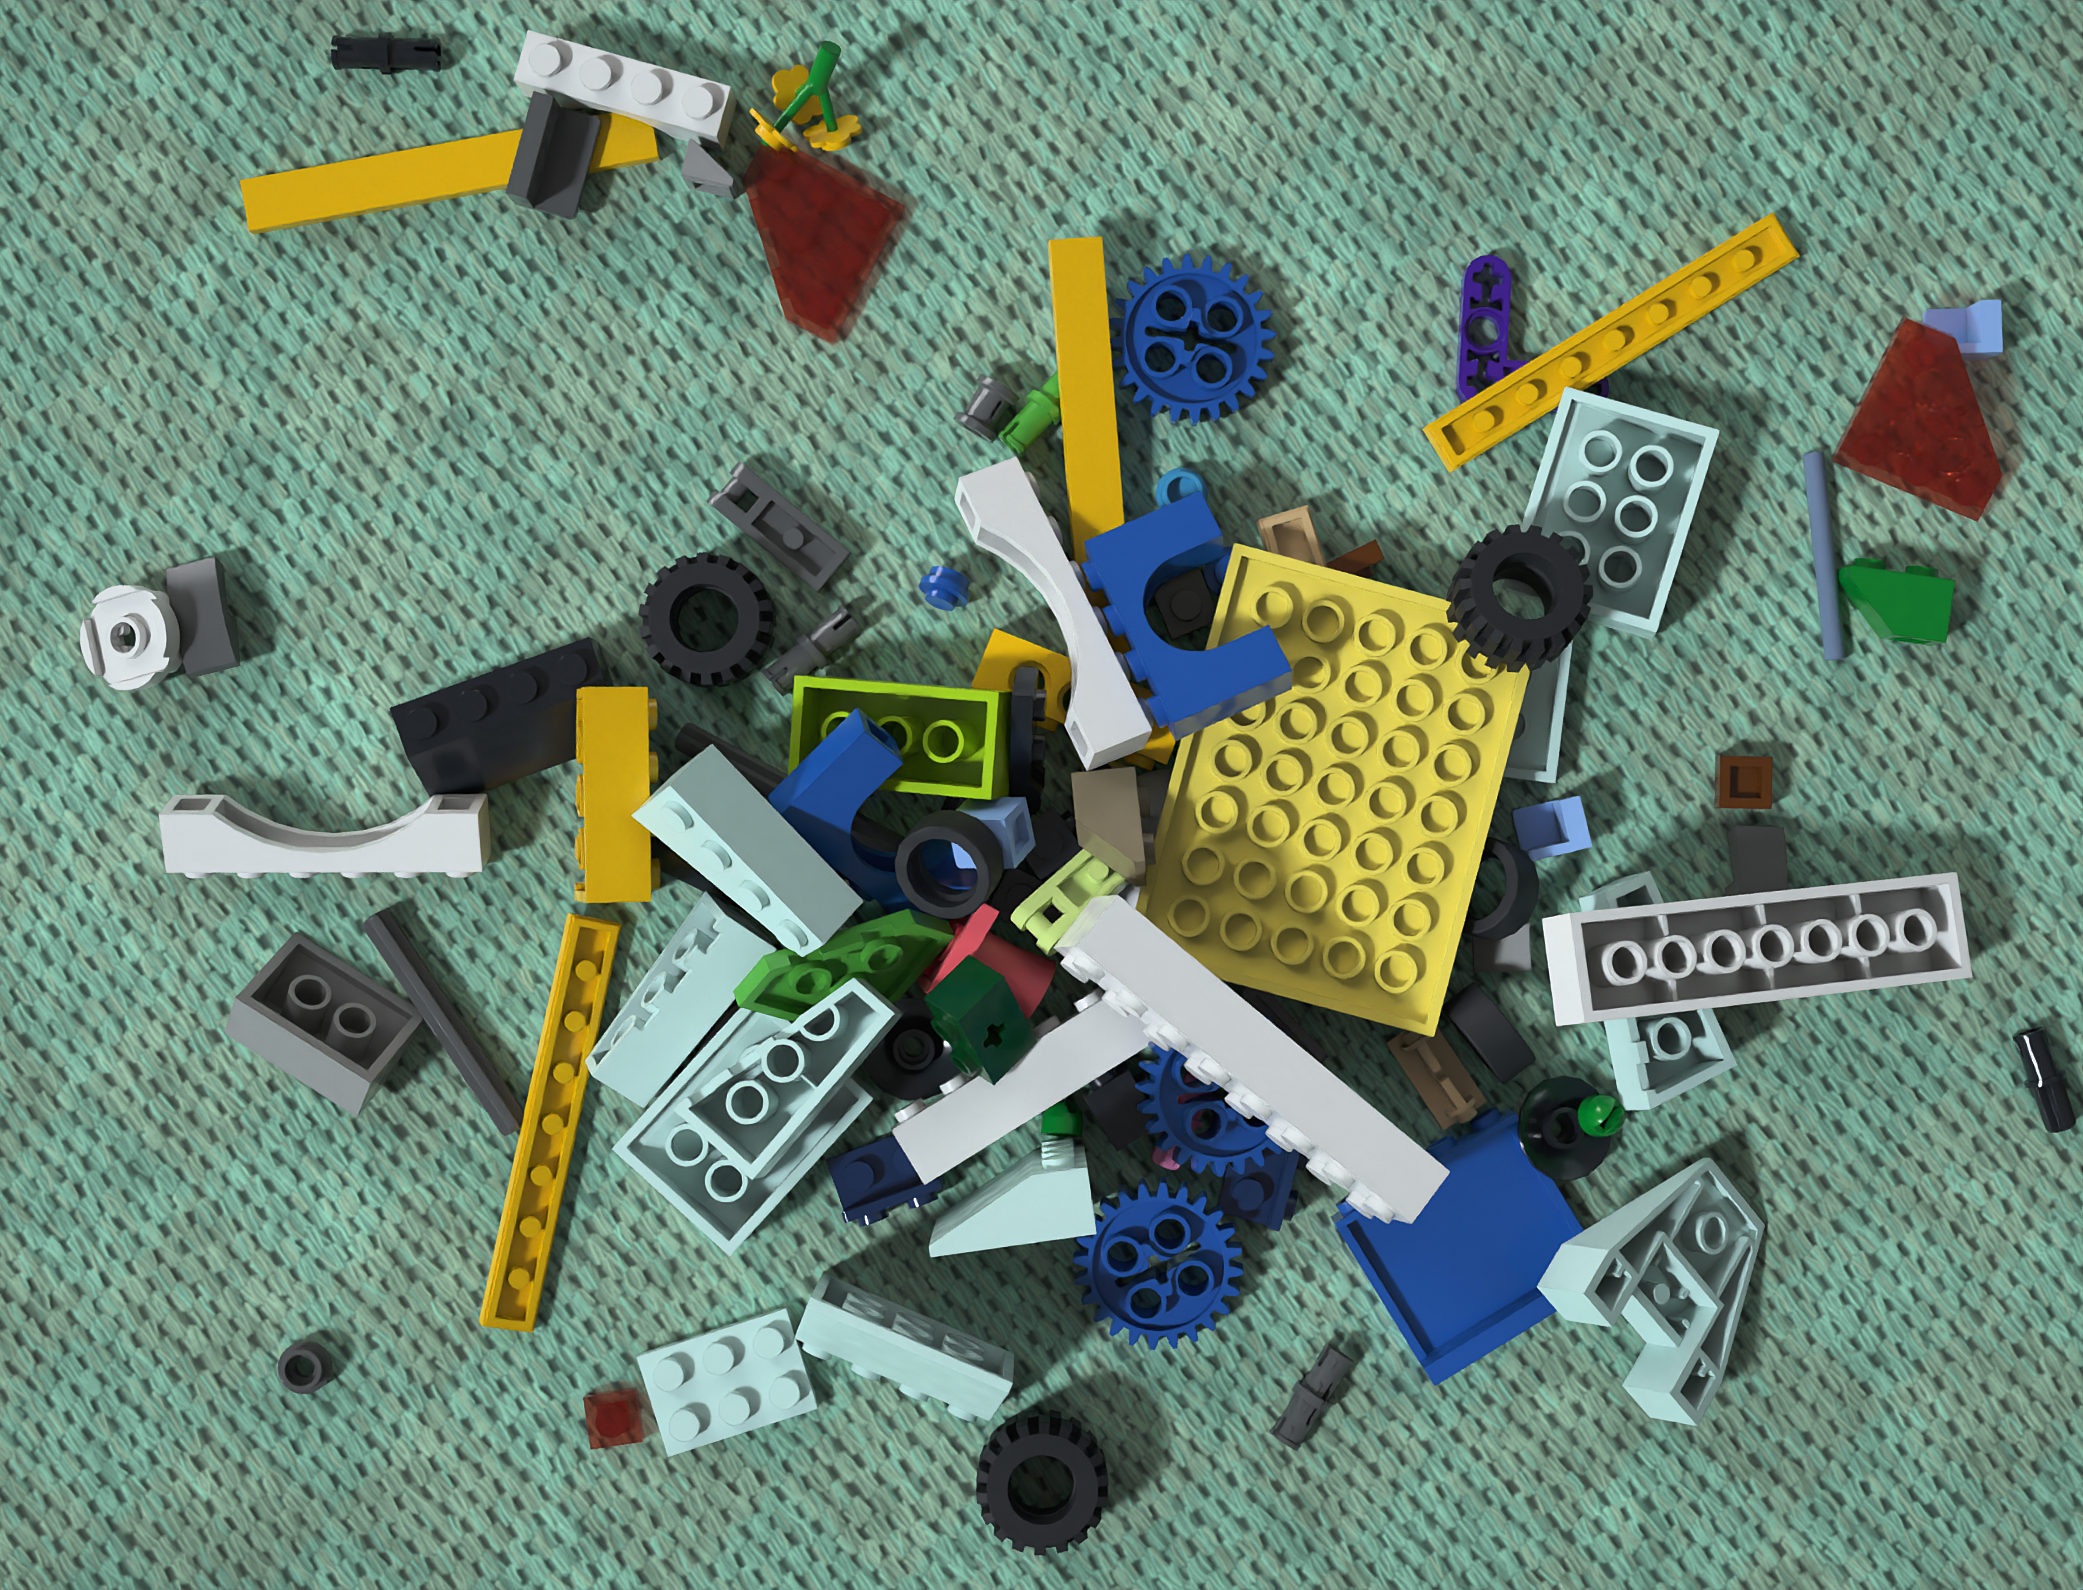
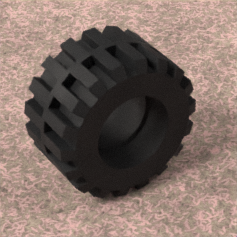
M1515 524L1508 525L1503 534L1498 529L1487 533L1482 542L1478 540L1471 547L1454 575L1453 582L1447 592L1446 601L1451 602L1446 611L1448 623H1458L1452 633L1458 643L1466 639L1470 644L1466 653L1474 659L1479 653L1488 658L1485 666L1495 670L1500 663L1507 665V672L1519 673L1525 663L1529 671L1541 668L1546 660L1551 663L1568 647L1582 628L1581 626L1588 618L1591 607L1587 604L1593 598V585L1584 584L1591 575L1587 564L1578 566L1576 559L1580 553L1572 545L1566 550L1559 544L1563 539L1562 536L1553 532L1549 538L1541 535L1542 527L1530 525L1526 532H1521L1520 525ZM1502 579H1514L1532 587L1541 598L1544 606V617L1523 619L1507 612L1494 595L1493 582Z
M708 552L697 553V556L692 558L684 555L675 559L676 564L672 567L667 568L664 566L656 573L660 577L653 585L648 583L644 591L648 596L645 604H640L638 615L643 617V626H639L641 638L645 639L648 645L645 649L650 657L659 663L661 669L683 682L709 688V686H730V683L733 681H742L751 675L749 672L754 667L762 665L766 660L764 655L768 647L772 649L775 637L772 636L773 628L777 627V620L772 605H774L772 598L763 586L764 584L753 572L742 563L734 561L731 557L721 554L713 556ZM705 590H714L727 595L733 601L738 611V626L734 636L725 646L712 652L698 651L690 647L683 640L678 625L679 615L684 604L693 595Z
M1039 1409L1027 1411V1417L1018 1419L1016 1414L1007 1419L1006 1426L1001 1430L997 1427L990 1435L988 1445L983 1446L977 1467V1504L981 1505V1516L985 1524L991 1523L993 1525L994 1535L1001 1542L1008 1538L1012 1541V1549L1023 1553L1025 1546L1033 1547L1034 1555L1046 1556V1548L1056 1547L1057 1554L1068 1551L1069 1542L1075 1540L1079 1545L1088 1538L1087 1530L1090 1527L1096 1529L1102 1519V1508H1106L1108 1501L1109 1483L1106 1459L1103 1450L1099 1449L1097 1445V1438L1090 1430L1085 1432L1079 1420L1072 1416L1069 1421L1063 1419L1059 1411L1050 1410L1049 1415H1039ZM1039 1455L1051 1456L1059 1459L1069 1467L1073 1474L1074 1484L1071 1493L1064 1501L1049 1508H1035L1023 1503L1014 1494L1011 1487L1012 1472L1022 1461L1030 1457Z

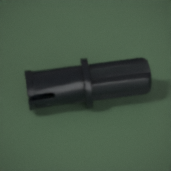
M2036 1027L2015 1034L2012 1038L2017 1046L2028 1080L2024 1081L2025 1088H2032L2045 1129L2049 1133H2058L2069 1130L2076 1124V1118L2062 1080L2067 1077L2065 1070L2059 1069L2046 1027Z

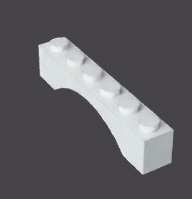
M1016 456L959 477L954 501L975 544L1000 556L1023 573L1043 595L1056 616L1067 643L1072 672L1070 704L1064 726L1086 771H1089L1144 749L1152 732L1153 717L1146 701L1142 697L1136 698L1128 682L1130 681V671L1124 656L1119 651L1114 653L1106 637L1108 634L1107 624L1101 610L1097 606L1091 607L1083 591L1085 589V581L1078 564L1075 561L1069 562L1061 547L1063 538L1058 523L1053 516L1046 517L1039 503L1041 496L1035 477L1029 471L1024 473Z
M435 794L416 810L391 823L367 830L341 833L305 831L275 823L246 809L227 795H173L159 813L166 873H184L189 878H205L215 873H237L242 878H257L267 873H289L290 876L295 878H309L319 873H341L344 877L361 878L373 872H394L395 876L401 878L417 877L425 872H446L450 877L464 878L472 876L477 872H483L491 855L487 794Z

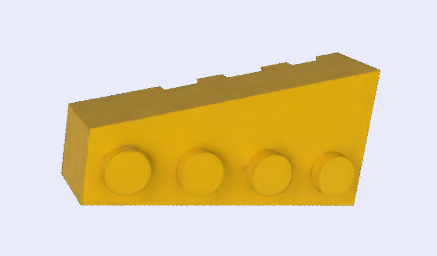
M582 687L577 689L576 760L578 764H583V774H578L575 805L578 817H584V827L578 828V834L575 837V859L578 860L579 870H585V882H575L574 901L584 903L652 901L651 890H659L660 863L658 858H651L650 837L656 836L631 816L650 798V784H656L658 781L657 752H649V730H656L657 702L655 698L648 699V687Z

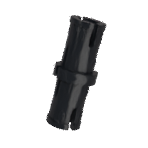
M380 32L378 37H341L340 35H334L331 40V45L337 47V50L331 49V60L335 70L376 69L382 75H394V70L441 71V61H437V56H441L442 46L438 37H433L432 39L394 38L391 32Z

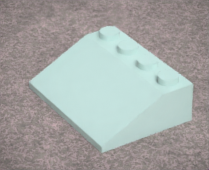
M1565 386L1523 518L1521 532H1526L1530 525L1542 527L1541 535L1549 538L1555 532L1563 537L1559 543L1567 550L1573 545L1580 553L1576 559L1577 565L1587 564L1591 574L1584 584L1593 585V598L1587 604L1591 607V610L1586 620L1652 640L1662 617L1720 430ZM1504 579L1502 589L1542 603L1537 592L1526 583L1514 579Z
M740 1008L612 1148L614 1152L729 1256L733 1254L867 1107L877 1093L854 1072L768 1174L763 1178L750 1179L672 1109L683 1099L690 1097L708 1084L711 1079L725 1069L732 1067L753 1052L757 1046L768 1038L775 1036L793 1023L792 1021Z
M1070 1136L1041 1141L1042 1150L1031 1151L937 1216L929 1243L930 1257L1097 1234L1084 1144L1073 1145V1138Z
M824 1272L809 1299L795 1335V1339L804 1342L802 1349L815 1357L824 1360H831L833 1355L851 1362L850 1369L858 1375L874 1381H879L881 1375L901 1383L899 1390L902 1393L925 1402L928 1401L930 1396L948 1403L947 1410L951 1414L970 1422H976L978 1417L990 1421L1009 1394L1013 1384L1014 1353Z

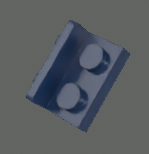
M1242 1115L1244 1121H1252L1257 1118L1253 1115L1251 1119H1248ZM1266 1147L1262 1150L1264 1166L1260 1167L1251 1159L1246 1158L1245 1171L1241 1175L1235 1172L1230 1163L1227 1162L1216 1206L1221 1204L1225 1215L1267 1225L1268 1229L1279 1232L1282 1221H1291L1293 1218L1298 1191L1291 1189L1296 1169L1304 1171L1308 1158L1295 1149L1292 1152H1288L1281 1148L1282 1152L1277 1154Z
M894 1134L826 1159L843 1207L842 1216L844 1222L847 1223L857 1219L860 1227L889 1217L887 1208L907 1201L909 1209H913L937 1200L939 1197L936 1190L944 1188L946 1183L942 1174L924 1185Z

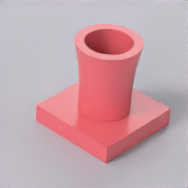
M987 901L975 913L959 919H949L948 922L955 937L916 979V982L928 994L969 954L1004 976L1027 1020L1041 1002L1052 981L1056 969V961L1024 950L989 932L999 911Z

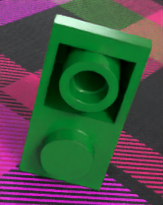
M1855 558L1854 565L1837 569L1838 584L1880 639L1927 646L1946 643L1955 580L1938 578V569L1924 566H1906L1905 573L1886 570L1887 562L1868 558Z

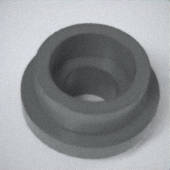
M308 1340L299 1341L289 1346L282 1353L278 1362V1374L281 1382L290 1391L298 1394H310L319 1390L327 1383L332 1372V1361L327 1350L322 1345ZM300 1358H308L313 1362L314 1372L312 1375L305 1376L298 1371L297 1363Z

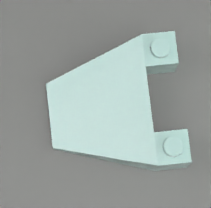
M1702 1158L1563 1243L1538 1283L1537 1288L1560 1315L1568 1321L1613 1327L1620 1314H1622L1646 1342L1622 1386L1649 1417L1698 1426L1723 1380L1765 1224L1711 1158Z

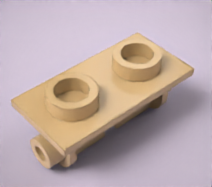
M1438 1027L1434 1037L1404 1030L1385 1043L1443 1130L1457 1121L1462 1124L1470 1120L1478 1113L1476 1109L1487 1102Z

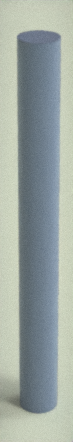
M1824 452L1806 453L1802 456L1825 661L1846 659Z

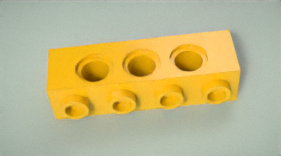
M994 628L971 688L1013 691L1017 669H1020V667L1038 668V672L1041 673L1045 680L1044 690H1047V709L1045 722L1037 721V726L1055 733L1058 724L1064 726L1067 716L1062 701L1064 695L1071 690L1072 672L1070 659ZM1129 682L1136 698L1142 697L1146 701V699L1153 696L1149 689ZM1154 719L1153 727H1151L1152 732L1144 749L1126 755L1123 758L1124 761L1149 771L1153 770L1155 763L1163 766L1167 765L1176 742L1168 726L1166 725L1159 729Z

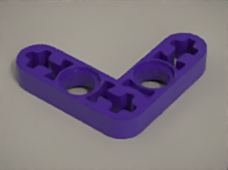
M1483 255L1472 260L1464 271L1461 280L1455 384L1456 392L1462 402H1466L1476 395L1475 387L1467 386V379H1472L1477 374L1478 359L1467 361V353L1479 357L1497 355V362L1488 360L1485 363V379L1494 381V384L1530 362L1507 360L1511 273L1506 262L1493 255ZM1483 267L1491 268V276L1500 279V284L1494 285L1489 292V305L1500 303V311L1490 307L1470 309V301L1479 304L1482 300V285L1473 282V276H1478L1482 272ZM1480 318L1491 321L1497 330L1496 341L1489 346H1480L1474 343L1469 336V327L1472 321ZM1604 377L1593 384L1592 387H1597V394L1594 395L1607 398L1609 383L1608 379ZM1558 407L1548 413H1557Z

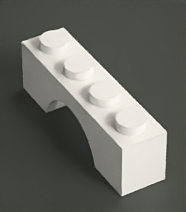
M531 30L527 31L514 77V82L524 96L532 98L533 91L554 96L560 106L573 110L591 108L620 114L651 125L671 137L688 142L691 138L699 145L720 151L724 150L737 104L731 86Z

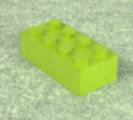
M795 675L788 775L856 708H859L896 739L903 760V764L877 790L987 800L1008 797L1011 697L1013 691L820 675Z

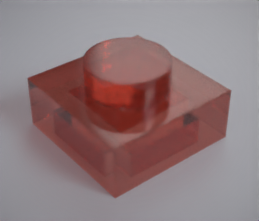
M637 1387L586 1394L583 1397L591 1450L643 1442L645 1437Z

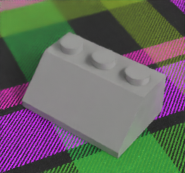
M295 932L235 997L224 1033L358 1117L382 1088L421 1027L424 1019L415 1006L303 935Z

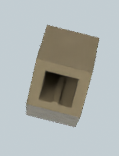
M1135 767L1071 773L1078 845L1136 887L1147 886L1146 865H1156L1153 832L1142 833L1141 818L1151 817L1148 786L1137 787Z

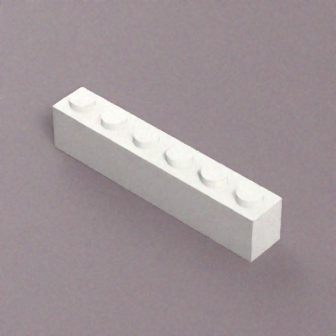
M1098 987L1075 1001L1074 1005L1078 1011L1060 1022L1055 1014L1031 1028L1038 1042L995 1085H992L977 1074L968 1077L960 1072L939 1086L943 1095L925 1105L922 1098H918L897 1111L894 1115L898 1123L891 1126L890 1129L920 1179L926 1185L1146 1048L1149 1041H1151L1143 1033L1147 1025L1131 1013L1128 1017H1124L1111 1008L1102 999L1104 992L1101 987Z

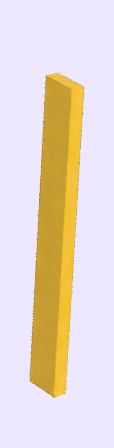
M616 113L595 116L600 119L602 126L588 174L661 161L655 127ZM523 129L240 180L249 232L254 235L507 189Z
M1774 212L1436 419L1422 430L1448 472L1451 473L1558 407L1565 386L1580 391L1587 389L1797 259L1800 255Z
M1102 236L1051 239L1047 242L1072 560L1078 564L1081 572L1080 564L1087 561L1084 542L1124 524ZM1084 577L1085 589L1083 591L1091 607L1097 606L1103 614L1102 608L1107 607L1108 604L1102 591L1099 590L1092 593ZM1107 625L1108 634L1106 637L1113 652L1119 651L1124 656V653L1129 652L1130 648L1123 634L1115 638Z
M567 913L479 1317L481 1326L534 1332L590 1074L585 1060L597 1042L622 924L619 922Z

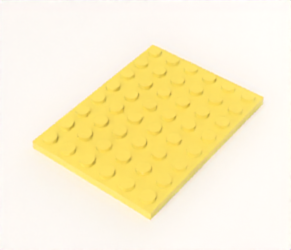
M1234 543L1205 651L1220 647L1269 625L1292 669V689L1181 738L1154 837L1156 865L1146 866L1147 886H1141L1135 907L1138 912L1220 980L1426 1036H1435L1530 675L1526 663L1519 673L1507 672V665L1505 663H1500L1495 670L1485 666L1488 658L1479 653L1474 659L1466 653L1470 644L1466 639L1458 643L1452 634L1458 623H1448L1446 611L1451 602Z

